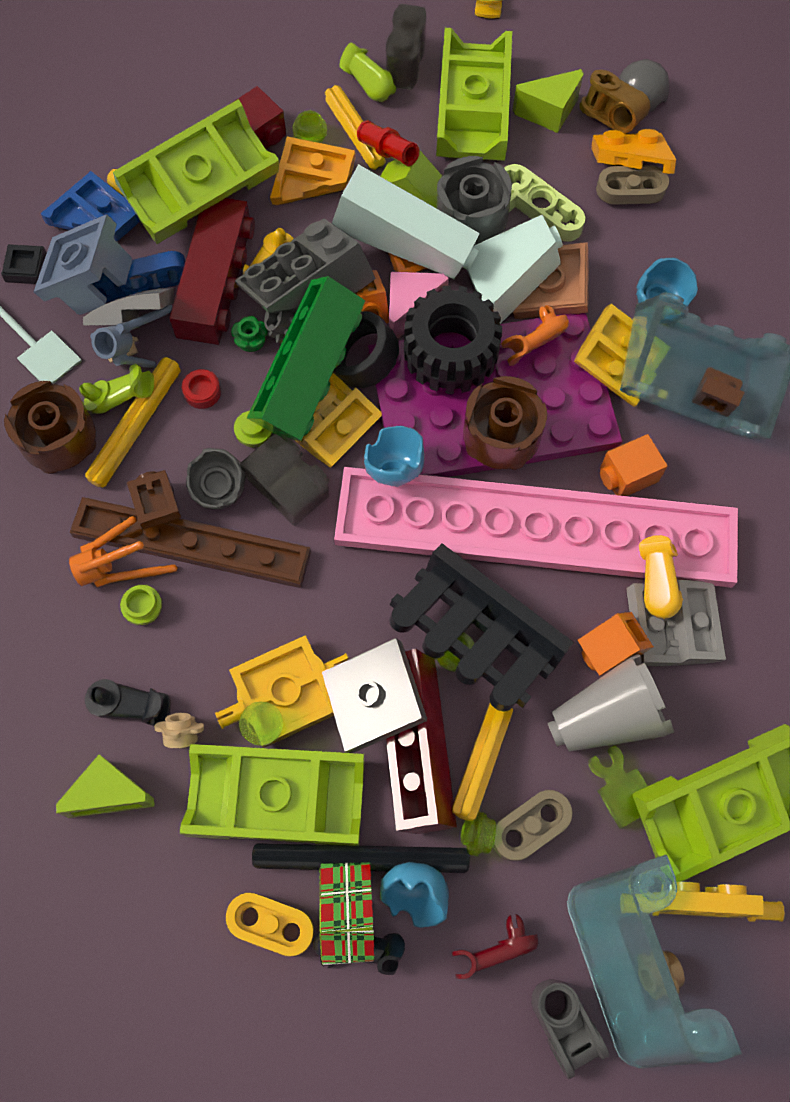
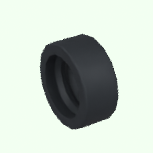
M368 311L360 312L362 319L357 329L350 334L346 342L345 357L333 371L344 383L353 388H366L379 383L388 376L395 366L399 355V341L393 330L380 316ZM377 334V343L370 356L360 364L346 366L347 354L353 344L363 336Z

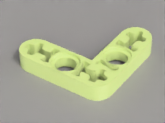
M518 164L504 167L510 176L511 183H513L509 212L516 207L531 219L543 215L549 228L552 226L557 228L562 241H574L580 237L585 223V214L580 207L526 167ZM538 197L545 198L550 202V206L538 208L532 203V200ZM570 220L574 222V224H573V223H568L567 225L562 224V221L565 222V223L569 222Z

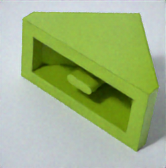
M579 69L517 84L513 103L514 114L558 133L579 98L584 75L582 70Z
M421 151L417 161L411 166H406L398 160L387 163L380 177L437 209V184L442 175Z
M98 755L57 802L56 813L67 818L149 808L154 807V798L110 761Z

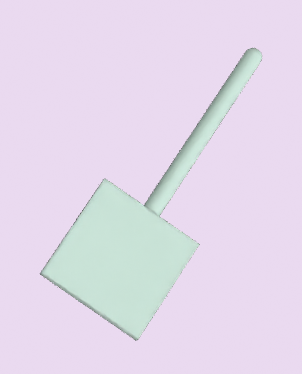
M0 306V316L31 346L17 359L39 381H51L54 384L82 361L52 330L36 342Z

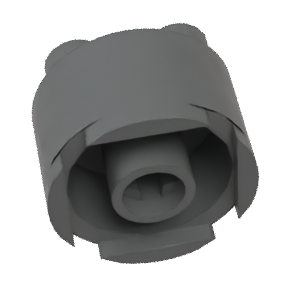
M467 156L451 162L444 169V174L438 181L437 209L480 233L474 244L477 245L505 232L512 191L510 176L500 164L494 162L493 166L483 162V157Z

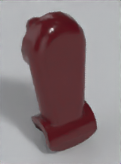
M515 914L517 928H514L512 917L509 915L506 919L508 939L497 941L498 945L473 954L466 950L451 952L452 956L465 955L471 961L470 970L465 974H455L456 979L470 978L475 972L533 952L539 944L538 935L526 936L524 922L518 914Z

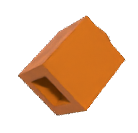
M646 434L608 451L600 466V476L605 487L608 490H613L615 495L629 496L658 483L668 466L649 434Z
M632 612L617 613L578 639L583 649L581 653L585 663L591 670L596 671L599 676L605 675L629 657L636 654L641 656L654 647Z

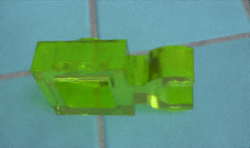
M614 745L607 750L613 760L611 767L602 766L596 755L588 761L591 771L596 776L604 778L607 782V785L597 791L619 829L640 818L632 793L647 787V784L637 768L626 774L623 769V754Z

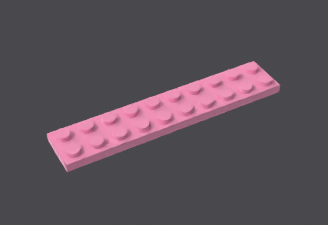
M344 467L334 543L337 546L432 555L433 551L443 543L461 558L468 560L645 578L646 560H643L640 555L639 544L645 538L662 535L670 538L677 550L678 556L673 557L677 580L702 581L712 583L714 586L733 588L737 584L738 508L419 475L405 485L395 487L378 483L366 473V469Z

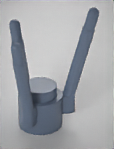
M173 305L157 309L125 323L97 329L90 335L94 352L100 358H112L116 366L137 364L140 367L155 368L157 365L155 361L127 356L133 344L130 331L171 313Z

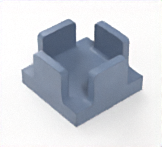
M106 214L52 237L34 293L44 302L58 297L79 315L105 305L107 298L91 283L99 281L103 272L117 286L126 284L132 263V257L114 240L117 224Z

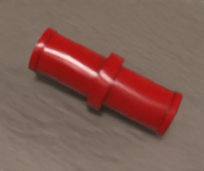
M365 120L357 129L358 141L374 148L376 153L384 158L392 157L406 166H411L419 157V146L412 141L400 137L398 131L393 128H382L369 120Z

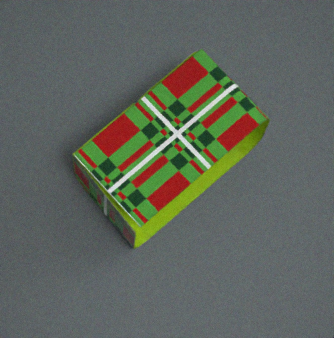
M370 862L321 864L320 949L322 965L374 962Z

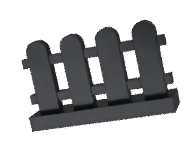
M443 543L433 551L426 569L422 568L416 574L415 580L419 583L404 598L397 593L389 604L394 608L389 622L395 631L406 633L415 625L427 634L422 643L424 653L431 658L438 659L443 657L448 651L460 659L456 667L458 680L466 685H473L481 677L495 686L489 697L491 705L496 710L503 712L509 711L515 704L523 708L532 697L525 692L538 675L547 679L574 643ZM441 599L451 608L436 623L425 614ZM474 624L484 634L469 649L458 639ZM506 649L518 659L506 674L503 675L491 665Z

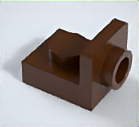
M708 367L703 374L692 403L728 417L739 406L745 392L740 390L743 382L738 378Z
M166 470L145 472L135 480L127 482L142 530L181 518L173 493L174 490Z

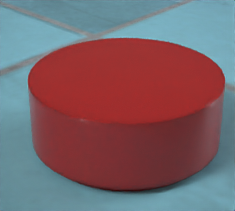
M194 370L187 374L182 382L184 398L194 408H209L220 399L221 387L219 380L209 370Z

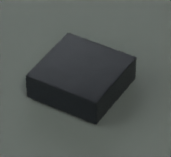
M8 244L1 273L4 281L36 284L47 254L44 246Z

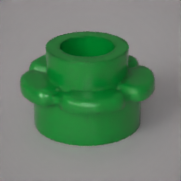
M254 316L243 317L231 329V335L235 338L234 343L246 352H255L261 349L266 341L265 336L268 334L265 323L258 321ZM248 330L253 331L251 334H246Z

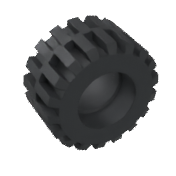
M442 286L441 292H436L435 289L427 291L426 299L419 297L414 301V308H409L404 326L405 361H408L407 368L410 373H417L416 380L422 385L429 382L430 389L438 391L439 387L446 388L447 394H454V389L460 388L462 393L470 391L472 383L477 387L483 384L485 376L490 377L494 371L495 364H497L502 338L501 317L498 311L493 312L494 304L489 299L482 301V294L476 290L472 294L468 293L467 287L459 286L458 290H451V286ZM454 332L465 336L471 343L459 348H449L440 345L433 338L442 333Z

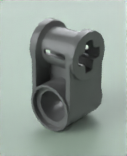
M550 979L542 981L535 987L531 1001L533 1010L548 1038L547 1041L554 1057L568 1080L575 1076L576 1069L593 1059L600 1057L604 1060L609 1057L608 1049L600 1033L588 1017L578 995L571 987L557 980ZM561 990L566 1000L565 1008L559 1015L549 1016L544 1007L545 999L550 992Z

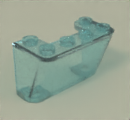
M661 293L658 296L636 304L620 391L737 436L750 439H770L790 380V345L786 344L787 339L780 335L765 333L763 338H746L744 340L734 336L735 332L728 327L719 325L710 327L700 323L701 318L699 316L688 313L689 308L683 304L684 299L672 293ZM708 367L731 375L743 382L740 389L745 392L739 406L728 417L692 403L695 392Z

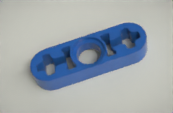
M166 251L134 259L131 263L126 284L117 286L103 272L100 280L91 284L107 298L106 303L146 290L176 286L180 283L186 260L184 255L177 251ZM141 276V277L136 278V279H129V278H131V277Z

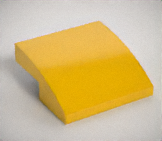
M611 303L604 309L577 353L574 362L634 407L655 378L656 374H654V371L670 348Z
M332 373L329 379L330 389L327 395L318 403L313 414L314 423L307 435L303 436L301 441L295 440L330 468L382 416L381 411L357 388L352 391L334 373Z

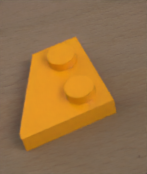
M643 129L635 134H624L621 131L609 130L604 132L603 135H593L591 149L597 163L642 169L643 161L662 164L663 173H675L676 158L662 133L656 130Z
M287 136L279 163V170L276 174L270 196L272 204L281 205L345 190L350 181L355 163V150Z

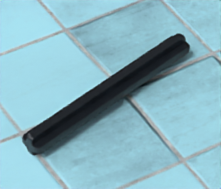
M257 843L252 850V865L257 869L321 870V864L370 862V871H390L394 866L408 862L426 864L441 873H466L470 868V853L467 848Z

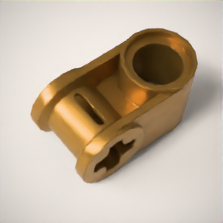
M593 71L590 77V89L587 96L583 97L579 104L581 111L613 130L621 131L624 134L630 132L650 111V101L647 95L620 80L609 71Z

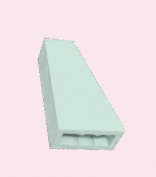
M359 164L341 195L332 221L333 225L353 239L453 279L462 267L469 270L479 251L473 246L480 233Z

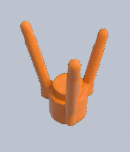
M134 516L129 517L93 542L80 546L81 553L69 558L70 569L77 583L80 586H85L94 582L97 588L111 582L173 573L177 571L178 567L176 565H167L111 574L107 573L112 571V561L125 557L144 547L143 542L138 541L110 553H107L103 548L99 549L135 524L137 519Z

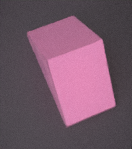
M391 272L389 327L397 338L404 334L406 316L409 308H414V301L419 297L426 299L427 291L435 289L436 292H441L442 286H448L449 278L440 273Z

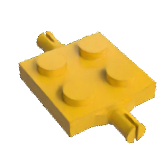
M305 635L231 668L229 671L237 687L238 703L215 712L216 718L222 729L245 718L254 727L262 747H268L334 716L322 672L349 660L345 653L323 664L322 660L314 654Z
M671 882V884H662L661 892H652V894L625 892L624 911L626 913H652L653 916L676 914L727 918L747 917L749 922H755L756 920L782 922L785 916L784 905L781 901H763V896L747 895V887L743 885H717L718 887H705V892H700V883Z

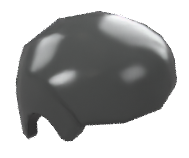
M643 59L629 64L621 72L620 80L647 95L650 101V112H653L662 101L664 103L667 102L670 88L667 71L660 63Z
M207 448L203 449L202 453L188 464L186 488L191 499L206 509H225L234 504L242 495L246 474L241 462L231 453L224 449Z

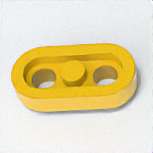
M244 893L237 896L231 901L226 911L227 927L235 937L284 956L302 954L310 947L314 938V926L306 913L255 893ZM249 908H254L258 912V920L252 926H247L243 921V914ZM291 923L297 924L300 928V936L293 942L288 941L284 936L285 927Z

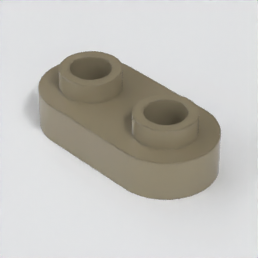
M643 165L642 169L611 166L600 173L596 192L601 200L609 204L656 203L665 196L669 185V177L667 173H663V169L653 165Z
M554 790L539 792L498 822L492 833L494 850L507 861L517 862L527 858L569 826L572 819L570 802L563 794ZM547 806L554 810L555 819L553 822L543 820L541 817L542 807ZM515 831L520 835L521 844L518 847H511L507 844L506 834L508 832Z

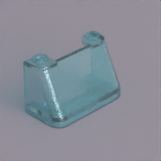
M667 854L581 882L573 887L567 900L568 912L615 1050L625 1063L639 1069L719 1062L742 1054L730 1023L720 1012L709 1008L684 1012L649 916L650 913L669 906L676 897V877Z

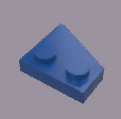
M92 171L40 213L47 225L67 230L107 214L117 224L114 233L115 241H119L140 222V219L126 198Z

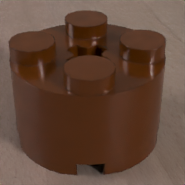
M501 376L493 378V382L483 386L481 384L474 389L467 402L463 427L466 451L470 457L491 468L517 470L522 468L535 455L546 425L547 408L545 402L543 404L537 395V390L533 385L520 378Z
M38 381L23 387L13 396L10 401L12 406L8 415L5 414L4 426L10 439L31 465L41 469L44 473L53 474L76 466L94 452L97 444L95 440L96 429L88 410L73 388L63 384L64 386L52 384L51 381Z

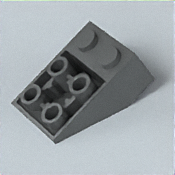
M322 219L310 224L301 235L291 242L280 245L271 256L261 263L250 266L235 282L267 312L271 313L298 308L313 279L329 276L353 293H357L376 278L360 243L326 219Z

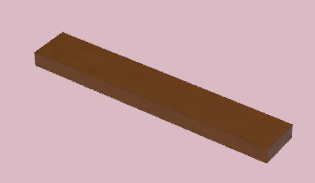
M85 497L81 499L69 532L73 538L93 542L129 517L134 516L137 519L136 523L105 545L122 548L141 541L144 547L136 552L297 588L302 587L311 554V549L307 546L180 518L142 530L135 508Z

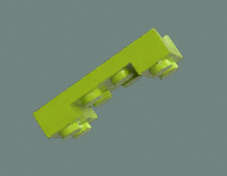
M445 27L436 148L437 157L463 158L478 156L488 160L505 161L509 125L512 31H505L491 45L463 43L452 28Z
M238 99L113 171L116 185L155 243L159 244L186 228L187 220L241 188L246 186L250 190L278 173L279 159L276 154L266 151L250 127L243 105Z
M783 724L748 740V749L685 778L677 780L669 776L632 793L660 871L672 882H682L790 831L789 725Z
M190 744L191 779L187 810L180 826L181 835L196 838H240L309 842L318 845L359 846L365 764L364 754Z

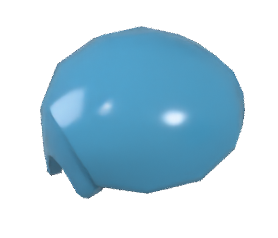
M661 258L656 260L641 276L636 287L639 304L648 314L659 319L676 317L683 312L698 291L696 274L687 263L677 258Z
M404 426L381 429L376 443L372 446L371 444L366 445L364 455L366 473L380 484L395 487L405 485L419 476L424 467L423 437L415 429Z
M408 862L394 866L381 879L380 900L390 908L392 916H396L400 911H406L410 914L415 927L436 926L447 919L449 890L441 872L426 864Z

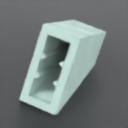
M543 215L473 246L479 251L467 272L475 290L482 294V301L489 299L494 304L493 312H499L501 317L500 324L561 264L558 249L563 247L561 237L555 226L548 227Z

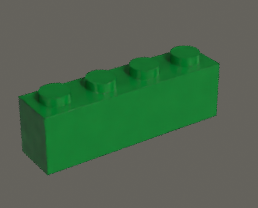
M329 276L311 280L247 419L286 440L301 441L303 436L309 433L314 423L313 414L316 407L325 398L330 389L329 379L334 368L345 357L346 342L350 334L357 329L361 322L362 314L360 312L365 303L364 299Z

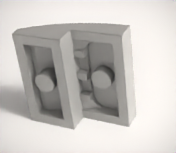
M174 288L146 290L107 303L84 316L83 325H117L138 318V309H162L174 303Z
M677 580L678 588L683 598L682 607L677 614L667 619L655 617L645 607L644 584L633 583L626 588L629 612L633 613L654 646L641 655V663H645L646 666H677L716 663L726 660L714 584L702 581Z

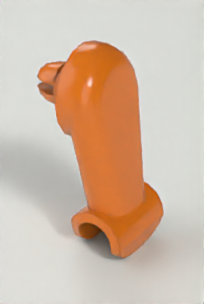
M541 306L539 316L542 324L535 331L525 337L521 335L511 336L501 343L502 348H510L515 352L507 360L509 366H514L524 355L565 332L569 326L567 315L556 316L551 306Z

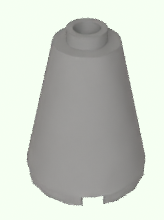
M639 654L629 657L552 711L555 720L547 723L557 747L565 744L569 752L665 737L674 733L671 720L666 721L661 712L662 709L666 708L646 664L641 663V656Z

